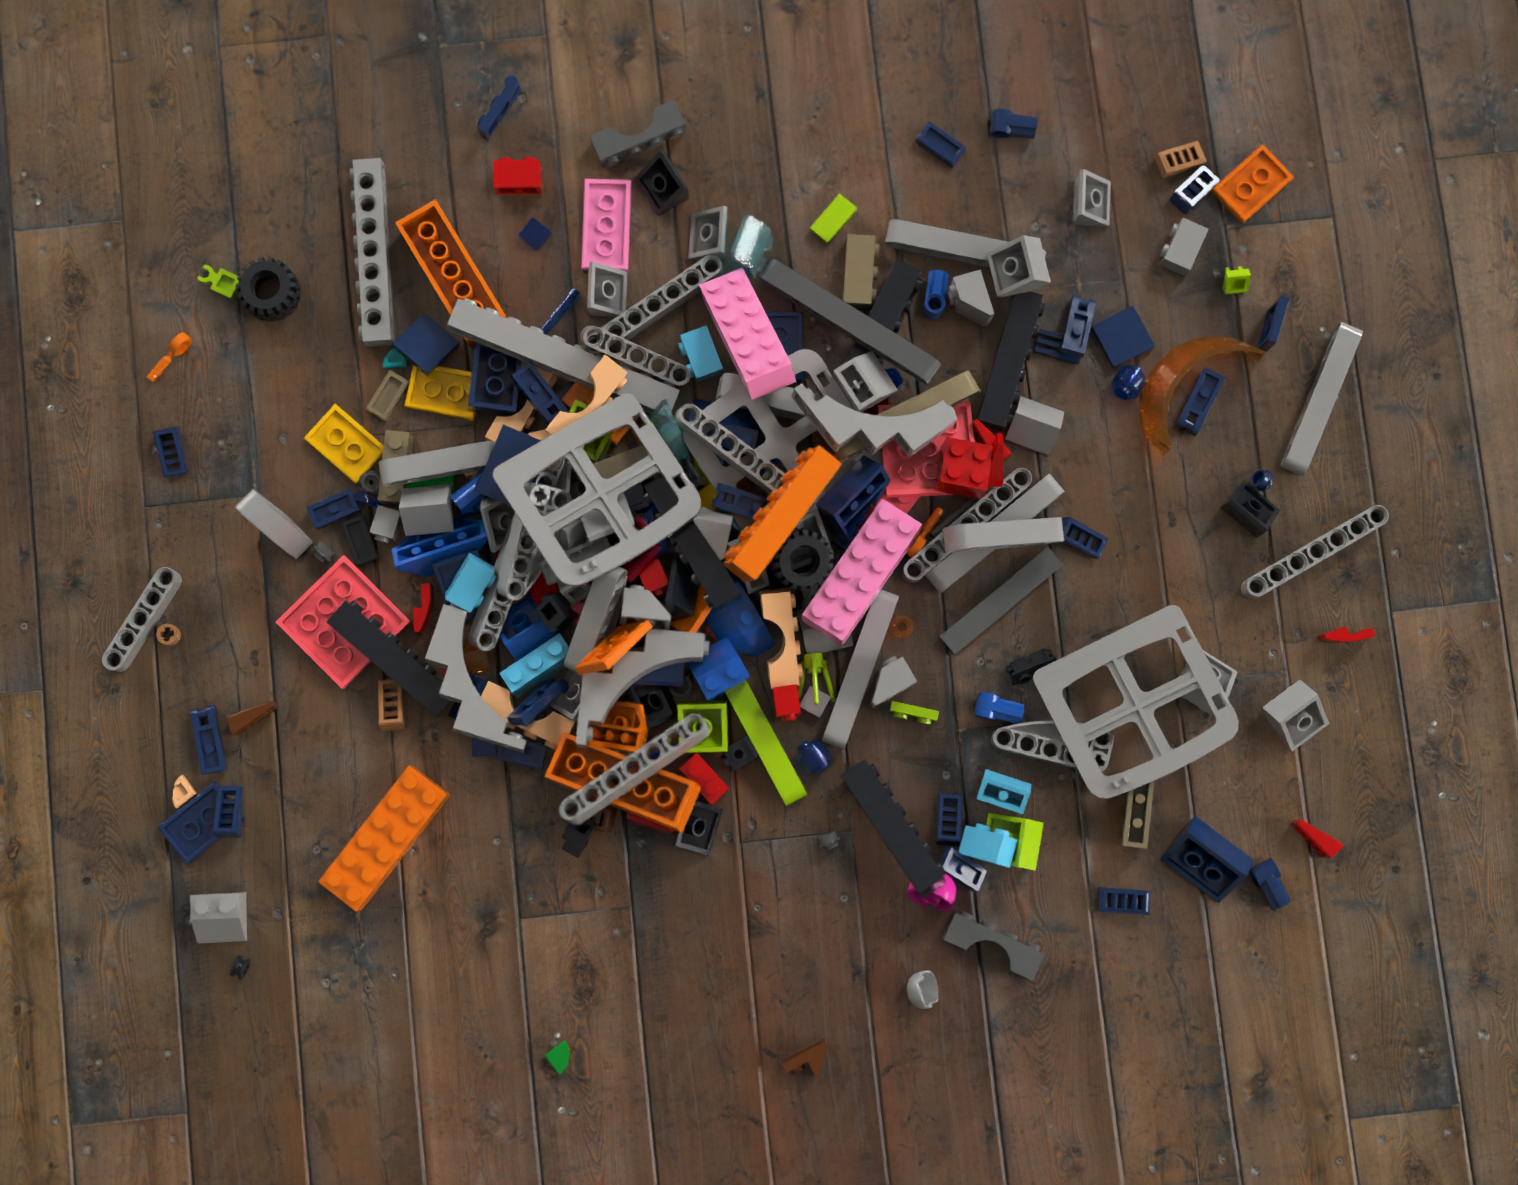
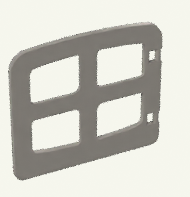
M802 349L788 356L794 375L801 371L808 373L822 397L828 395L836 402L853 409L840 386L829 372L823 359L816 352L810 349ZM821 372L824 373L830 383L825 387L822 386L816 376ZM743 382L702 410L719 423L739 407L746 406L765 435L764 443L754 450L768 461L774 458L780 459L787 471L789 469L792 470L797 465L795 462L799 456L796 451L797 443L817 430L807 416H804L787 428L781 427L763 397L760 396L751 400ZM703 425L702 432L706 436L711 428L708 425ZM683 431V439L687 448L716 493H718V490H716L718 483L736 488V483L746 477L731 465L728 467L722 466L713 451L688 432ZM867 450L847 461L841 462L842 465L816 498L815 504L863 455L882 465L880 450L873 455ZM748 455L740 458L743 465L748 466L750 464ZM727 494L725 503L731 504L734 495ZM815 505L811 511L818 509L817 506ZM733 513V520L741 532L746 526L749 528L755 521Z
M630 393L618 396L500 464L493 471L494 481L557 579L567 586L583 585L637 557L691 521L698 514L701 507V498L698 491L684 473V470L645 414L637 399ZM638 415L645 423V426L640 429L633 420ZM624 426L631 427L648 452V456L612 478H602L583 450L584 445ZM566 458L583 482L586 491L581 496L547 516H541L525 492L524 485L555 462ZM661 473L677 496L678 504L642 530L637 531L618 504L617 497L653 474ZM678 475L686 485L681 489L673 481V478ZM600 510L620 542L579 563L571 562L554 537V533L590 511Z
M1169 605L1038 669L1033 675L1034 684L1087 788L1093 795L1099 798L1107 799L1120 795L1172 773L1226 743L1238 731L1239 721L1237 714L1225 695L1180 607L1176 605ZM1184 628L1190 639L1182 643L1176 630ZM1166 638L1174 639L1189 667L1188 673L1149 692L1141 691L1124 656L1151 643ZM1107 666L1123 696L1122 705L1084 724H1077L1062 695L1063 689L1095 669ZM1195 689H1199L1215 716L1216 722L1214 726L1199 736L1173 749L1166 741L1154 717V711L1164 704ZM1219 694L1225 706L1217 710L1211 698ZM1128 722L1136 723L1153 754V759L1112 776L1103 775L1088 746L1089 741Z

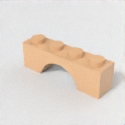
M604 355L589 373L594 385V395L589 406L578 413L559 411L545 431L553 435L612 401L611 393L615 389L620 391L627 382L625 376L628 372L607 355Z
M535 367L550 388L553 389L558 377L555 374ZM528 399L518 413L508 417L496 416L485 436L486 440L496 442L503 424L520 432H524L525 429L529 430L535 421L533 415L536 410Z
M788 588L759 591L763 618L776 623L783 633V642L780 650L775 656L766 661L770 688L794 684L799 686V678H803L802 665L797 664V655H800L801 652L799 640L795 641L794 632L798 631L797 617L792 616V608H796L795 595L790 594Z
M488 681L481 695L486 704L507 721L508 728L514 730L518 726L524 729L523 735L534 740L539 736L546 740L544 745L555 750L563 733L572 734L577 724L575 721L553 711L544 719L533 721L527 726L511 725L507 717L515 710L513 693Z

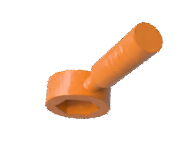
M185 332L175 336L168 346L170 352L162 357L146 377L155 382L171 363V359L174 356L182 355L190 347L192 339Z
M936 507L922 527V532L906 552L909 557L912 558L925 545V536L932 531L944 513V510L940 507Z

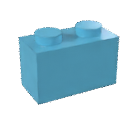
M707 325L680 335L681 342L678 343V347L682 357L687 356L690 363L686 365L690 371V378L695 377L696 382L699 383L723 374V367Z
M469 553L445 592V599L471 613L474 607L478 608L484 598V595H482L486 587L490 588L495 581L494 566Z
M985 769L977 799L1023 814L1032 784Z
M976 823V827L966 825L959 852L971 858L1010 868L1017 839L1008 837L1009 832L995 828L994 832H990V827Z

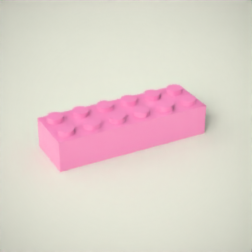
M743 268L700 284L704 303L751 400L795 383L792 364Z
M881 499L829 577L803 612L802 621L842 647L919 535L922 524L889 502Z

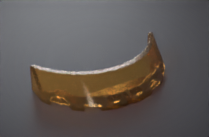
M1223 336L1200 337L1173 348L1153 368L1143 391L1141 411L1146 439L1162 455H1165L1172 449L1167 424L1170 400L1182 377L1197 363L1215 354H1230L1234 351H1245L1255 361H1258L1266 354V351L1244 341Z

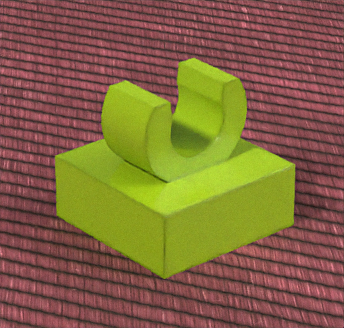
M1238 266L1237 270H1230L1229 267L1226 268L1223 283L1224 294L1248 292L1251 277L1249 269H1243L1241 266Z

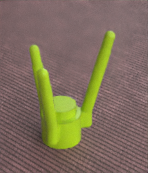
M804 654V661L800 662L803 678H799V686L797 688L799 698L802 695L807 670V674H812L814 704H819L817 674H820L822 669L831 701L835 702L836 699L827 670V661L823 660V654Z

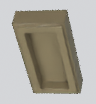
M389 370L365 410L387 423L409 387L410 381Z

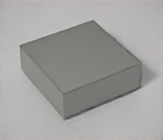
M810 685L800 703V708L820 718L831 697L818 690L819 704L815 705L813 687Z

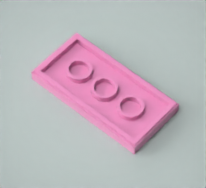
M585 179L582 271H589V262H596L628 272L631 180Z

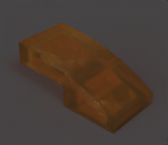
M471 621L466 623L464 628L463 656L467 672L475 674L491 669L487 651L472 646L468 641V633L473 623ZM482 635L479 639L480 644L484 642Z

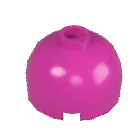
M945 874L946 884L921 899L911 882L907 892H909L908 897L923 907L929 908V904L937 906V911L952 910L957 890L952 878Z

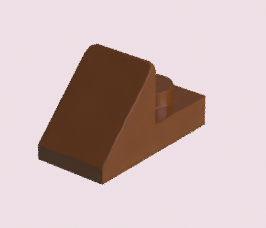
M823 1039L781 1061L785 1072L791 1071L792 1074H795L804 1069V1063L808 1062L816 1079H818L827 1048L825 1040Z

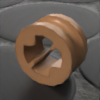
M163 624L158 628L156 636L160 643L172 646L179 642L181 632L175 625ZM171 628L170 631L174 632V636H171L169 641H167L163 634L167 633L168 629Z

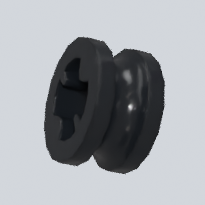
M238 955L231 967L230 976L237 975L238 979L242 980L250 967L251 960H243V957Z

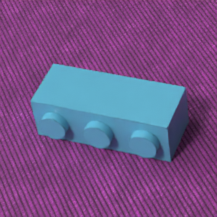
M559 633L499 674L510 691L519 698L564 668L569 645Z

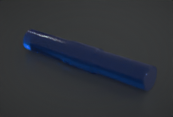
M572 288L551 313L550 317L540 328L544 331L543 334L547 335L566 313L567 309L580 295L578 290Z

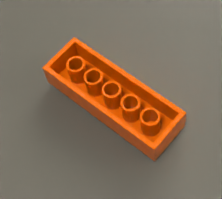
M436 199L395 222L450 316L457 299L463 300L467 298L476 302V306L482 309H494L499 312V316L507 318ZM464 337L469 347L475 345V341Z
M820 445L813 449L809 448L807 451L803 450L795 460L797 463L796 467L792 470L789 469L781 479L783 484L778 489L775 488L767 497L769 503L764 508L758 509L752 518L755 520L749 528L746 526L738 536L740 539L739 543L735 547L731 546L725 553L724 558L726 560L722 565L742 581L749 582L758 578L842 465L841 462Z
M564 732L544 777L552 783L577 792L628 756L592 742H588L587 748H578L576 736ZM633 765L630 769V774H636L640 769V765ZM660 769L609 805L683 833L701 787L694 781ZM615 778L610 782V789L618 786L619 778ZM598 792L592 793L590 795V798L596 800L599 797Z
M409 765L318 882L356 912L362 911L451 794L416 767Z

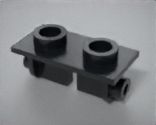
M1043 648L1029 654L1031 660L1029 664L1025 657L1009 662L1006 670L1011 675L1012 685L1029 682L1038 669L1055 662L1056 656H1053L1050 649L1046 650Z

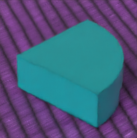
M394 348L384 358L383 369L408 368L407 359Z

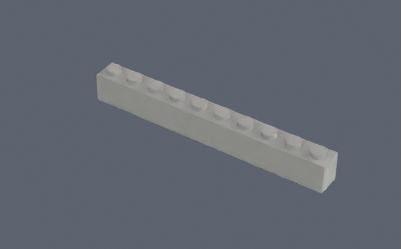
M457 299L446 330L523 362H531L535 367L594 390L589 373L604 355H593L587 352L588 349L581 345H569L565 343V339L553 335L550 337L543 334L544 331L534 326L528 328L521 325L522 322L516 318L508 317L507 319L499 316V312L494 309H482L476 306L477 303L470 299ZM618 363L620 367L628 372L625 376L627 382L620 391L615 389L610 397L615 399L622 394L630 393L637 399L645 412L667 420L680 390L676 389L675 385L670 382L656 381L652 375L646 372H640L639 374L632 371L629 365Z

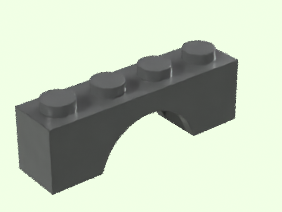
M673 99L653 108L651 124L640 134L632 136L623 135L616 132L610 126L589 136L602 168L605 166L613 167L626 157L633 158L638 156L642 150L657 148L663 141L670 138L671 140L680 138L686 132V123Z
M960 910L959 914L952 913L941 939L965 950L978 941H994L1002 947L1006 954L1008 970L1032 981L1034 980L1044 953L1039 951L1040 946L1029 941L1024 945L1017 941L1018 936L1008 931L1000 934L994 931L995 925L984 920L981 924L972 921L974 916Z

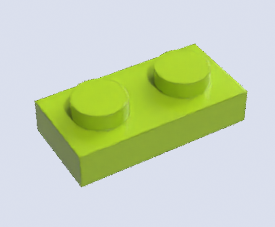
M891 701L889 712H893V717L907 720L908 716L917 718L916 722L931 725V721L936 722L939 711L896 701Z

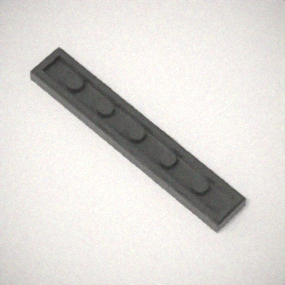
M1047 547L939 636V638L955 655L1063 564Z

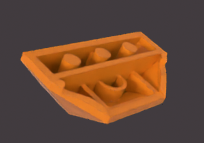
M616 701L603 725L590 724V727H593L592 743L613 751L633 754L646 745L648 729L644 708L641 704Z

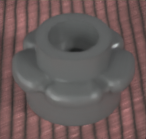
M367 471L366 474L360 477L361 489L365 493L371 492L375 494L379 492L380 475H377V472ZM370 480L374 482L372 485L369 484Z
M321 541L317 546L313 545L315 550L313 555L323 563L326 560L332 561L331 558L335 552Z
M835 830L823 834L817 838L820 843L819 848L824 847L826 851L839 845L837 841L840 840V836H837Z

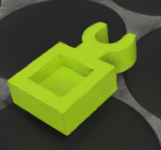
M204 265L203 268L209 272V276L207 278L198 276V280L205 285L212 284L210 289L213 292L234 300L238 292L236 284L240 283L237 279L238 276L220 268L217 274L212 267Z

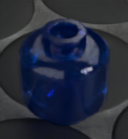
M1124 365L1112 379L1111 385L1114 394L1118 398L1128 400L1139 396L1147 380L1139 366Z
M815 739L811 742L805 740L797 748L799 754L796 761L810 775L816 773L820 775L832 763L830 761L831 752L819 740Z

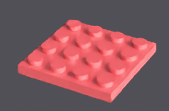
M970 401L953 408L958 419L952 428L910 458L895 440L880 449L882 465L891 480L885 489V498L956 495L935 491L941 446L946 437L975 442ZM898 404L878 405L876 408L877 415Z
M345 555L276 621L341 689H345L372 662L326 623L345 600L350 603L352 600L356 601L364 608L361 613L368 619L371 616L377 619L382 624L380 629L386 634L392 632L397 637L411 623Z

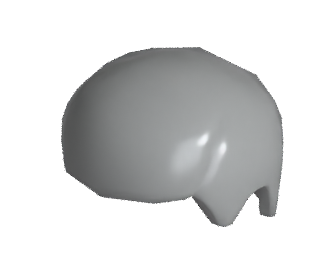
M930 970L917 972L909 978L906 991L912 1005L920 1009L931 1008V1004L938 1001V985L934 974Z

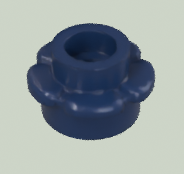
M1259 469L1251 476L1250 483L1256 491L1263 492L1271 487L1273 476L1269 470Z

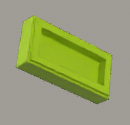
M838 194L810 227V231L828 245L857 211V207L841 194Z

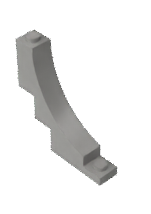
M802 383L794 388L791 395L792 399L834 452L858 437L871 455L895 440L910 458L952 428L958 419L953 407L947 405L944 400L917 413L885 417L850 409L836 402L828 395L816 402L814 393L809 388L806 389Z
M450 603V606L444 604L425 660L428 664L447 669L439 695L441 698L461 704L453 727L454 732L524 753L526 740H523V736L518 733L509 732L508 735L504 734L507 721L486 704L478 694L468 675L463 656V636L468 617L467 611L453 603Z
M650 629L646 632L644 652L627 651L613 665V674L597 672L583 674L576 736L577 747L587 748L588 742L593 740V727H590V724L603 725L618 698L637 680L654 670L668 665L683 662H703L704 655L709 654V641H705V633Z

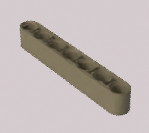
M965 371L876 416L910 415L928 409L942 400L954 408L972 399L981 390L970 371ZM856 437L836 451L835 454L840 462H844L867 451V448Z

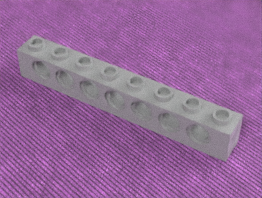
M381 158L353 160V168H350V180L354 182V190L351 191V201L355 205L356 213H352L353 226L357 229V235L353 236L354 248L358 250V258L354 260L355 270L359 272V281H356L357 295H360L361 302L357 304V313L362 321V326L358 327L359 339L363 340L367 347L390 346L395 341L385 165ZM366 182H373L369 189H363V185ZM374 204V208L371 211H364L366 205ZM368 227H376L373 233L365 234ZM370 249H377L374 256H366ZM377 271L378 275L375 279H368L370 272ZM379 294V299L376 302H369L371 295ZM373 317H381L377 325H370Z

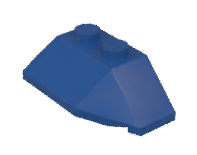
M456 517L453 518L454 532L407 536L399 546H395L392 549L396 570L428 577L435 574L432 562L478 548V551H480L488 540L483 520Z
M727 569L742 597L719 611L713 606L705 620L718 641L728 637L736 652L757 657L776 644L736 576Z

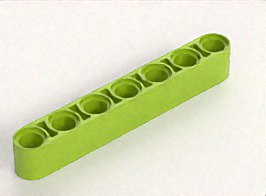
M747 681L725 692L785 805L788 806L805 797L807 793Z

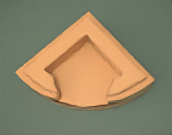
M181 775L175 781L172 801L176 809L182 807L198 794L184 775Z

